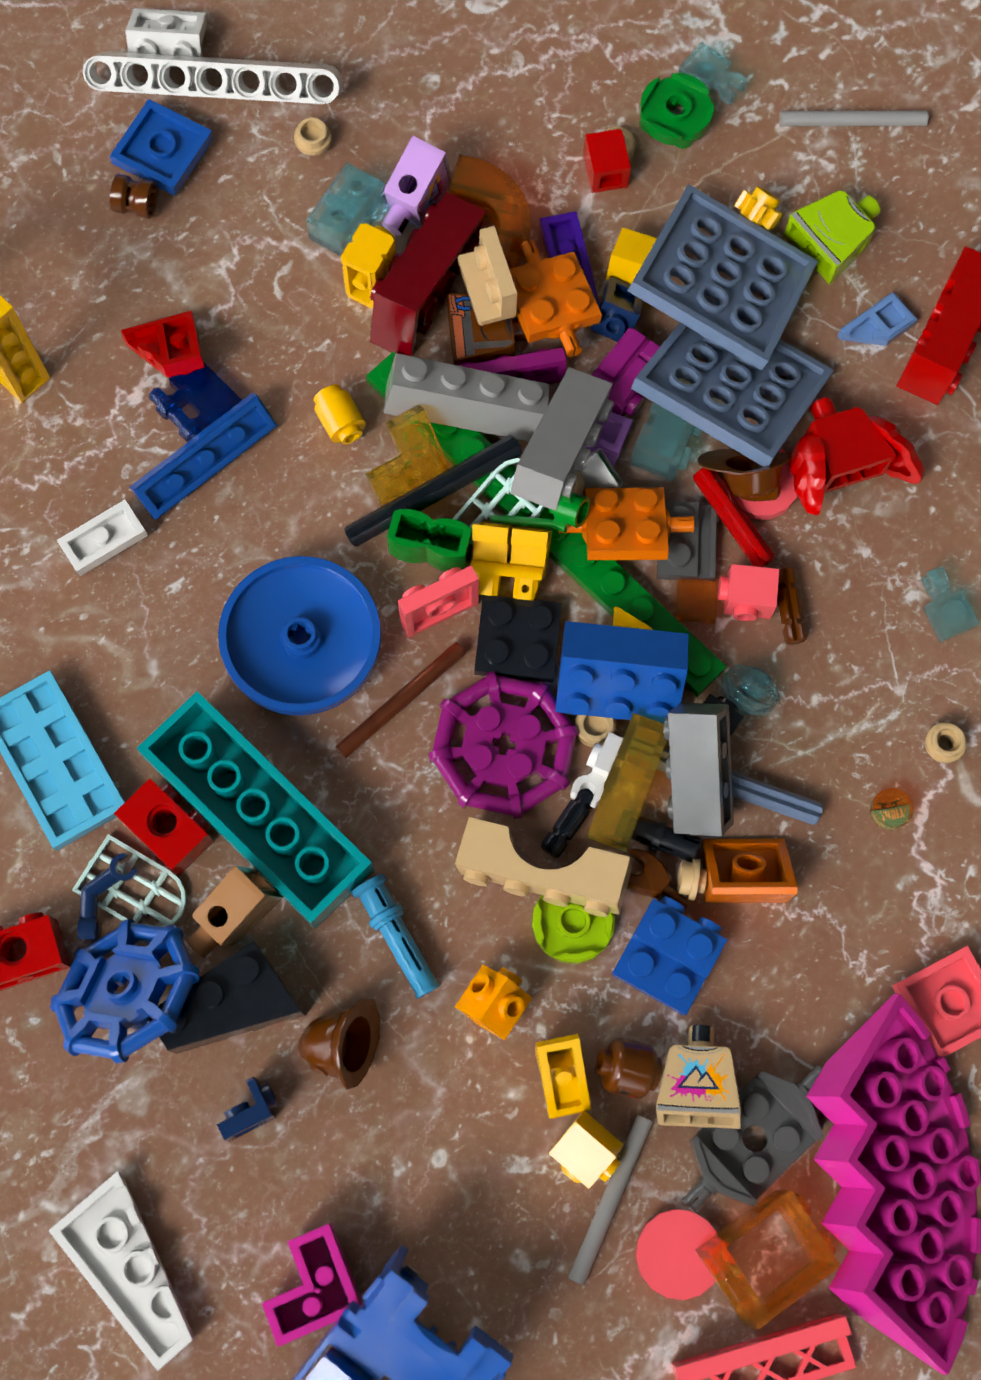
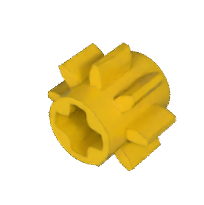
M757 186L753 193L749 190H743L734 204L736 208L741 210L740 215L768 230L774 229L783 215L780 211L776 210L781 200L760 186Z

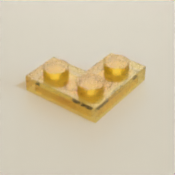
M420 404L385 422L399 455L365 474L380 507L450 469L428 415Z

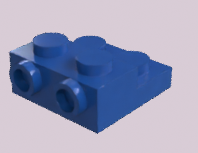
M663 897L660 902L653 898L611 975L682 1016H686L728 939L720 935L722 928L711 920L700 917L698 922H695L683 915L685 907L677 901Z

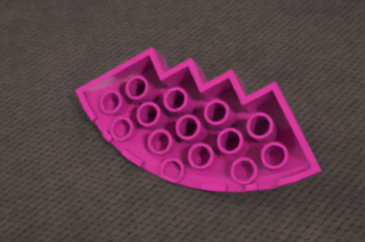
M893 994L826 1062L806 1096L834 1124L814 1158L841 1186L821 1224L849 1250L829 1288L856 1315L939 1373L949 1375L968 1326V1322L963 1320L969 1295L975 1296L978 1280L973 1279L975 1253L981 1254V1218H977L976 1189L981 1184L978 1159L971 1155L966 1127L971 1126L961 1093H954L947 1072L951 1069L945 1057H938L928 1039L931 1033L917 1013L901 994Z

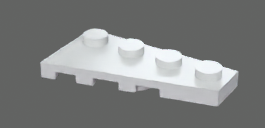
M117 1171L48 1231L155 1369L159 1371L190 1344L195 1337L122 1172Z

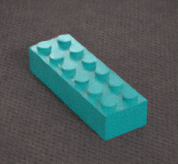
M198 691L136 748L143 758L315 930L352 894V890L361 885L374 872L372 862Z

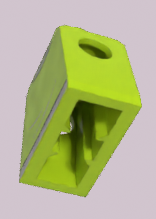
M837 191L793 212L789 217L784 235L797 249L818 261L815 269L830 285L870 244L876 230L875 224L871 220L880 214V207L872 196L867 195L855 203L845 191Z

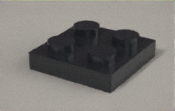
M483 595L474 675L486 676V672L494 671L495 675L514 679L554 683L562 603Z

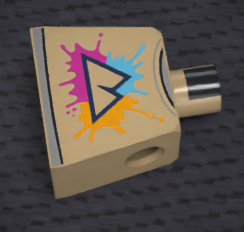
M693 1025L689 1027L688 1045L670 1046L656 1105L659 1125L741 1129L740 1104L731 1049L728 1047H714L713 1027Z

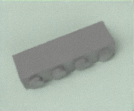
M396 353L387 380L384 413L503 437L513 435L516 439L530 441L548 407L549 384Z
M568 367L517 464L510 494L555 511L563 496L571 497L578 479L575 471L583 472L591 451L587 447L591 446L594 448L603 427L599 422L606 424L612 412L614 401L608 398L613 383Z

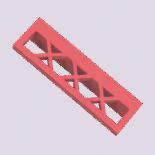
M838 1313L671 1363L675 1380H703L706 1378L728 1380L733 1370L749 1365L760 1370L756 1380H764L766 1375L776 1380H818L856 1368L847 1339L848 1335H852L846 1316ZM836 1339L842 1360L824 1365L811 1356L816 1345ZM807 1348L805 1353L800 1351L802 1349ZM792 1352L802 1357L792 1376L782 1378L769 1370L775 1357ZM765 1361L763 1366L759 1362ZM808 1362L818 1367L804 1372ZM723 1374L721 1378L716 1375Z

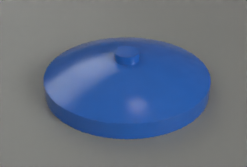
M296 556L278 559L257 568L235 587L225 603L221 614L218 642L220 654L230 678L237 688L251 701L280 714L312 715L341 705L355 695L367 682L376 666L380 653L381 625L376 605L366 587L357 577L331 561L315 557Z

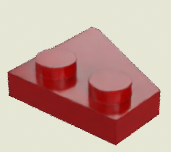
M192 310L121 330L126 346L166 378L186 375L194 370L205 368L197 324Z

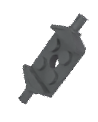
M816 1065L800 1084L798 1082L792 1084L766 1072H759L738 1092L741 1129L703 1127L689 1140L693 1156L701 1174L698 1178L701 1182L684 1198L682 1197L681 1200L685 1205H688L697 1197L688 1206L693 1213L711 1194L715 1195L716 1193H720L748 1206H754L758 1202L757 1199L815 1141H819L823 1137L812 1102L806 1097L822 1070L820 1066ZM749 1126L759 1127L765 1135L764 1146L755 1152L748 1150L742 1140L743 1132Z

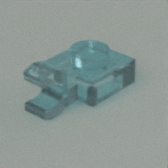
M942 566L927 572V576L921 578V582L932 602L927 603L923 609L940 643L976 628L980 623L963 589L951 593L949 579Z

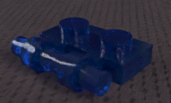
M205 362V368L168 379L170 385L176 391L174 394L166 395L161 388L157 387L148 396L156 405V412L164 420L170 419L178 427L179 435L186 442L190 441L242 401ZM189 404L199 415L196 418L190 419L181 409Z

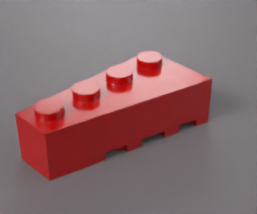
M967 246L962 250L896 387L937 406L945 393L953 395L962 377V374L958 373L961 364L969 362L977 346V343L972 340L976 332L981 333L980 252Z

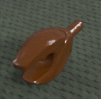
M628 849L630 856L642 864L643 872L638 875L630 874L627 889L639 895L650 896L658 899L662 893L683 905L686 910L691 902L668 885L672 877L663 862L645 850Z

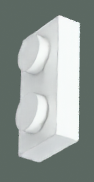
M123 500L59 538L57 542L78 575L82 576L148 535L127 501Z

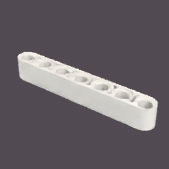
M107 51L88 59L83 68L84 79L90 87L99 91L327 104L338 96L343 86V79L339 70L325 64ZM98 61L105 62L110 67L111 78L109 81L103 80L97 74L96 66ZM134 64H141L147 69L149 76L146 83L139 82L134 77ZM171 66H178L185 73L186 79L183 85L175 84L171 80L169 75ZM208 68H214L220 72L223 79L221 87H214L208 83L206 79ZM245 70H250L257 74L260 81L258 89H250L245 86L242 79ZM287 72L294 76L297 82L295 91H285L280 86L279 76L281 73ZM318 75H327L332 79L334 84L332 93L325 94L317 89L315 81Z

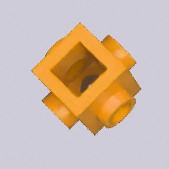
M482 965L455 1005V1008L481 1028L505 1041L532 1000V997L519 987L523 980L510 970L501 967L499 972H496Z

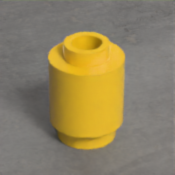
M334 384L323 388L315 395L313 399L316 404L314 410L332 442L347 445L355 442L362 436V430L366 422L347 390H343L340 385Z

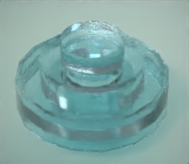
M742 664L732 665L721 680V687L727 699L739 708L738 713L742 715H769L780 701V693L771 677L757 667Z

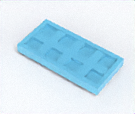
M49 670L0 697V753L52 848L58 851L116 818L117 816L114 812L125 801L53 673Z

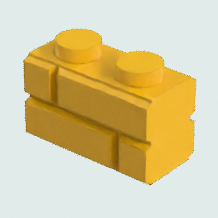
M360 223L352 237V242L348 243L341 255L346 294L349 298L373 309L374 301L370 300L373 286L379 278L385 279L391 261L396 255L394 237L390 231L382 226L376 225L373 227L367 223Z

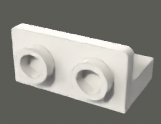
M133 8L126 27L128 53L203 57L202 41L207 28L206 12Z

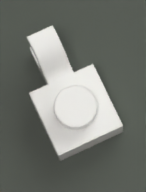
M609 732L603 746L595 743L586 764L593 768L592 772L575 780L570 793L572 799H576L579 791L586 788L591 790L594 795L590 806L596 808L599 805L604 793L603 787L618 756L624 738Z

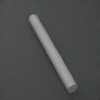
M780 111L779 126H926L928 123V111Z
M636 1116L618 1159L621 1161V1164L608 1182L568 1276L569 1279L581 1285H584L653 1123L642 1116Z

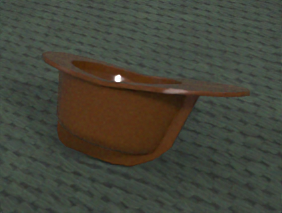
M718 449L701 454L697 462L705 469L722 472L728 488L735 496L747 501H770L780 496L782 466L789 463L791 456L779 452L769 466L763 467L734 449Z

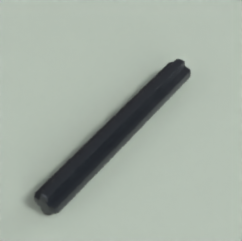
M513 435L501 439L347 525L344 530L348 540L354 547H357L388 530L395 510L412 509L422 511L492 472L503 462L521 456L522 449L517 439Z

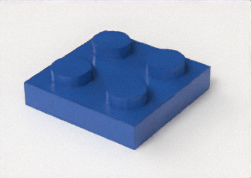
M148 99L109 157L113 165L140 179L155 181L158 188L176 196L214 140L212 130Z

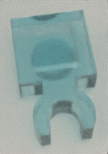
M701 42L679 67V73L696 77L706 85L709 92L713 88L716 89L720 99L729 105L733 104L736 95L729 87H736L743 92L747 85L745 76L738 72H728L731 61L704 42Z

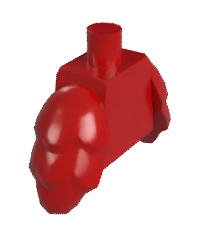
M830 397L819 399L810 406V411L815 421L810 424L805 434L795 444L789 464V471L794 477V492L798 496L805 512L814 516L820 514L824 493L881 476L884 472L890 477L899 478L912 484L920 483L925 476V468L916 453L915 447L901 434L894 423L879 416L867 415L859 407L838 413Z

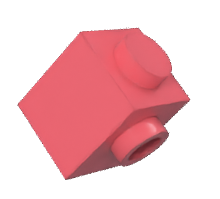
M731 564L727 576H721L718 585L717 598L724 601L723 614L733 615V618L739 621H755L757 618L770 619L777 607L779 569Z

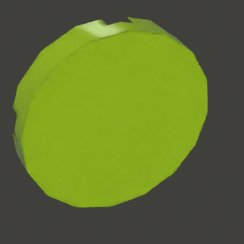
M544 895L540 896L533 910L532 930L537 944L546 955L561 963L580 964L593 960L606 949L614 933V913L609 912L608 917H600L585 912L583 905L568 902L567 907L556 906L544 901Z

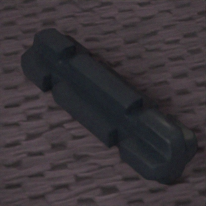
M581 789L574 801L570 800L553 825L552 829L554 831L549 832L542 842L541 848L546 853L556 858L561 856L568 843L566 841H571L588 816V809L593 808L590 806L594 796L591 790Z

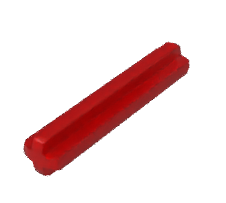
M705 468L697 471L693 475L694 482L751 564L755 567H764L774 559L773 552L717 472Z

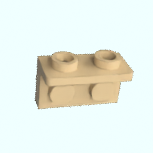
M495 226L480 229L479 246L474 247V252L459 255L458 264L479 325H486L516 317L517 291Z

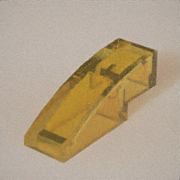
M633 713L604 787L587 838L627 852L669 740H666L664 737L663 723Z

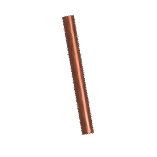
M457 642L452 644L335 747L345 758L350 756L466 654L462 646Z

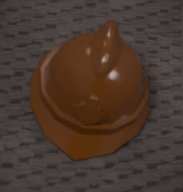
M359 999L349 1009H342L338 1013L319 1017L306 1027L299 1039L298 1050L300 1056L310 1065L311 1070L324 1076L330 1075L331 1077L339 1078L345 1089H351L360 1084L373 1062L380 1039V1016L374 999Z

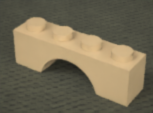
M471 817L468 818L455 861L459 873L464 875L463 879L471 884L487 886L489 881L504 885V891L517 896L525 897L528 892L544 895L543 900L550 904L567 907L568 902L583 905L585 912L600 917H608L609 912L620 915L632 871V863L629 856L589 847L577 861L566 867L553 870L534 867L525 862L515 851L513 836L508 826Z

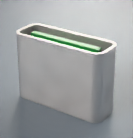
M601 448L591 452L583 472H580L584 479L585 488H621L623 481Z

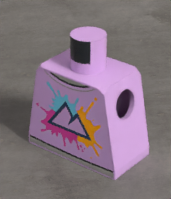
M412 136L384 190L390 210L382 225L387 230L401 236L409 221L419 227L424 224L425 215L431 204L437 205L453 182L446 152Z

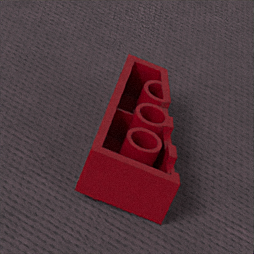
M447 192L437 205L431 204L425 215L424 224L420 229L414 228L408 238L404 252L402 254L397 253L392 259L385 279L379 278L373 286L370 300L374 301L370 343L391 353L394 351L397 354L413 357L416 352L415 340L417 333L420 332L424 335L427 333L432 324L431 318L437 303L443 304L445 302L447 294L450 293L455 274H461L458 256L473 252L474 247L479 243V230L484 228L486 210Z

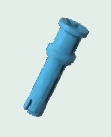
M380 874L362 883L352 890L351 893L354 898L360 899L371 918L369 921L371 929L374 928L375 931L380 930L396 962L416 994L415 997L419 999L441 985L434 977L419 947L401 918L404 916L402 905H396L384 884L387 880L385 875Z

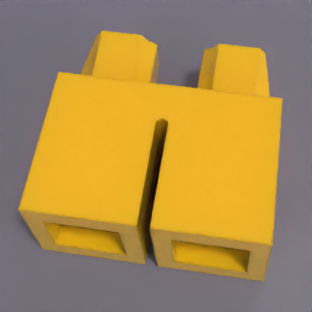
M486 522L474 523L472 525L473 556L471 565L479 578V595L498 596L501 576L515 577L513 598L534 600L540 580L546 577L552 530L522 526L513 528V525Z

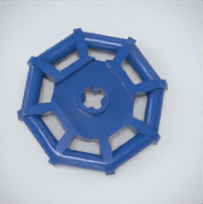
M133 919L121 921L120 927L84 949L78 948L73 953L75 956L73 964L58 994L51 998L50 1009L56 1013L64 1036L63 1047L72 1056L87 1054L109 1058L114 1063L119 1064L127 1062L129 1055L166 1032L173 1033L178 1027L176 1024L177 1018L192 985L199 981L200 973L199 968L193 965L183 941L184 933L179 927L173 924L166 927L136 923ZM138 941L150 942L147 947L135 946V943H138ZM111 951L115 953V955L107 960L103 958V956ZM169 952L174 965L163 968L160 958ZM129 981L128 987L118 994L116 992L118 986H125ZM167 985H173L161 1010L157 1005ZM84 1006V1017L77 1022L74 1012L76 1008ZM97 1028L109 1030V1040L94 1038L92 1035ZM127 1029H138L127 1036Z

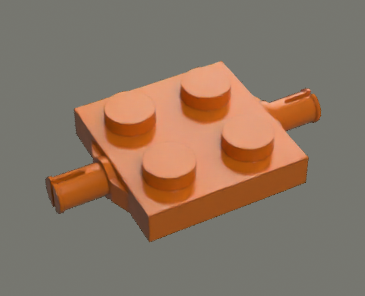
M531 239L529 243L527 240L521 245V250L528 263L509 269L517 291L516 315L527 341L531 343L545 338H559L564 346L567 357H573V353L574 356H577L582 352V347L575 333L584 327L600 323L602 314L575 252L552 258H542L536 241Z
M664 487L585 488V497L590 499L588 515L582 526L576 528L569 525L566 533H582V537L587 544V560H668L670 532L694 533V516L670 517L665 506Z

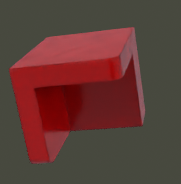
M621 129L585 134L583 157L591 193L628 188L631 166L623 131Z

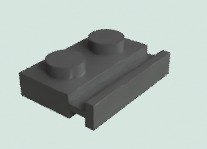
M665 500V506L670 517L694 516V533L670 532L668 560H657L656 579L696 581L698 579L713 582L716 566L717 513L711 505L699 504V502Z

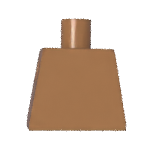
M235 865L193 912L192 917L201 926L186 942L203 958L218 943L220 945H235L283 897L255 869ZM227 911L228 919L225 923L224 914Z

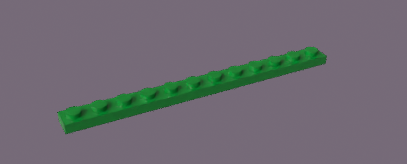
M394 351L366 375V382L384 399L387 380L396 354ZM404 417L454 466L492 445L478 431ZM513 464L509 465L500 474L506 480L508 477L511 479L516 472V467ZM490 473L472 483L479 488L490 476ZM495 478L483 491V494L492 501L504 485ZM506 493L496 506L507 515L520 500L513 494ZM531 502L536 508L539 507V504ZM525 506L515 516L530 517L533 513ZM545 507L538 518L554 519V515L550 514L549 508ZM529 526L531 528L552 530L549 557L612 617L614 607H619L650 626L653 630L688 634V671L684 686L697 698L725 671L727 666L615 560H587V544L582 537V533L558 534V530L553 528Z

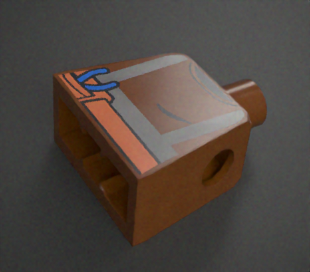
M447 294L453 365L459 366L467 362L479 363L496 360L505 355L515 356V342L527 341L518 318H508L486 325H479L468 294Z

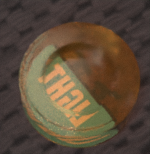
M897 788L882 790L873 798L870 804V815L874 823L880 828L889 831L898 830L905 826L911 820L914 812L911 798L907 793Z

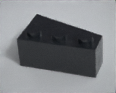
M252 941L199 977V981L192 985L177 1018L176 1024L178 1027L173 1033L168 1031L159 1038L168 1051L178 1054L305 1015L260 947ZM166 1000L158 1005V1007L161 1010L163 1009Z

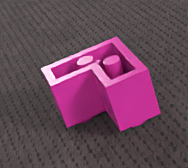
M333 1222L287 1241L303 1284L261 1303L277 1347L336 1322L352 1300L360 1306L363 1303Z

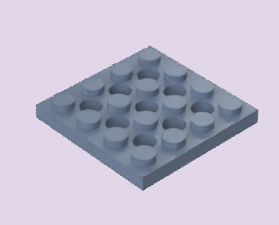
M688 184L627 291L762 370L768 363L818 261ZM698 227L706 229L711 236L701 233ZM731 247L741 250L743 256L736 254ZM685 252H690L694 254L698 258V261L692 260L689 257H687ZM763 266L773 269L776 275L768 273ZM717 271L726 273L731 280L722 278ZM670 276L678 277L684 282L685 286L676 284ZM750 290L760 293L763 296V300L756 298ZM704 296L713 298L718 303V306L707 302ZM737 315L747 318L751 325L742 323Z
M704 296L707 302H709L712 305L718 306L717 302ZM737 315L742 323L751 325L750 321ZM679 323L635 377L631 389L765 467L773 462L829 381L834 370L779 339L768 363L760 370L691 328ZM700 357L704 359L707 363L700 362L695 358ZM778 374L787 377L790 381L781 379ZM729 376L735 377V378H737L741 383L734 382V381H732L731 379H729L728 377H729ZM683 378L689 381L691 385L684 384L678 379ZM762 396H767L774 402H769L762 398ZM712 398H718L725 404H718ZM745 418H752L756 420L759 424H752Z

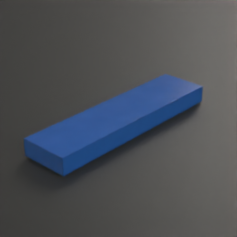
M252 392L130 486V489L150 516L156 520L278 425L258 395Z

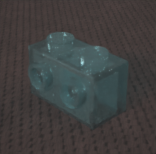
M346 163L306 219L309 239L341 256L348 243L352 242V237L360 223L372 225L375 220L380 221L385 215L388 208L384 194L385 183Z

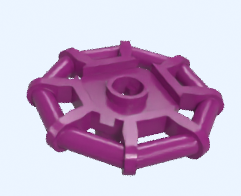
M491 671L486 672V677L449 700L443 699L440 703L441 714L433 749L428 753L429 762L436 765L457 797V804L463 809L469 806L512 815L514 819H519L529 809L559 790L565 791L570 783L567 778L575 739L580 734L578 726H573L565 713L555 712L556 699L549 690L550 685L544 681L538 684L495 675V672ZM500 692L527 697L529 700L525 708L500 703ZM489 694L491 705L483 707L476 715L471 717L463 710ZM539 705L556 729L544 732L539 720L533 716ZM455 721L466 727L462 747H450ZM502 736L510 737V742L516 745L514 750L508 749L506 755L498 754V747L492 745L494 740H500ZM558 743L554 766L551 769L542 764L545 745ZM464 759L472 769L475 778L469 784L466 783L454 765V761ZM535 774L544 780L520 796L517 786L523 780ZM483 783L508 788V798L479 791Z

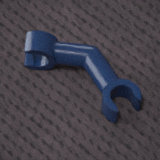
M121 853L116 855L111 860L110 868L82 888L77 929L78 939H98V896L120 880L129 881L138 874V869H134L126 875L119 874L117 870L118 863L124 860L128 854Z

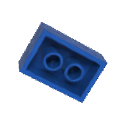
M565 621L555 712L664 724L668 713L679 705L682 700L688 671V634Z

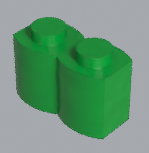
M395 510L387 534L389 553L398 560L407 563L428 562L434 568L444 572L455 567H460L462 570L467 566L472 547V529L454 519L440 518L432 520L428 515L417 510Z

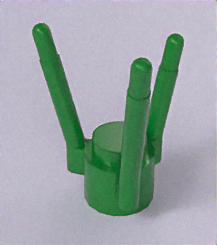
M574 492L570 498L563 496L556 511L549 508V513L554 515V519L492 515L490 520L493 523L553 528L566 533L569 525L576 528L582 526L590 509V499Z

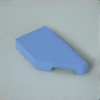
M892 292L840 329L837 337L844 341L886 346L912 328L918 319Z

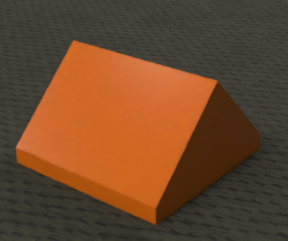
M703 839V868L707 869V881L704 891L705 903H787L797 894L798 886L785 839Z

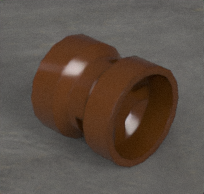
M116 174L110 190L109 201L111 211L123 214L127 211H132L138 217L150 219L154 214L157 204V183L147 179H142L140 182L133 181L128 175Z

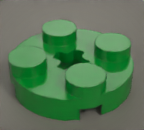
M672 73L671 78L660 80V77L652 80L646 86L641 96L639 108L641 129L663 144L675 145L680 149L690 147L695 140L700 139L707 132L712 121L714 105L708 96V88L696 77L685 73ZM677 104L683 106V114H672L667 107L674 108Z

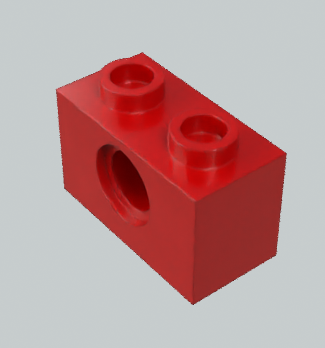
M149 778L114 814L179 877L213 843V840L206 833L211 826L194 809L189 814H186L177 805L182 798L166 782L159 787ZM166 816H175L177 818V824L173 831L167 834L158 833L157 826L162 818Z
M35 912L19 918L18 925L3 929V926L0 925V991L71 968L58 920L50 915L44 916L43 912ZM24 940L27 947L25 955L20 960L12 962L9 956L10 948L17 941Z

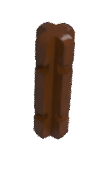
M793 567L779 569V593L777 595L781 623L785 624L783 629L784 641L789 645L800 644L807 639L806 625L802 623L804 613L800 590L798 587H795L796 583H798V578Z

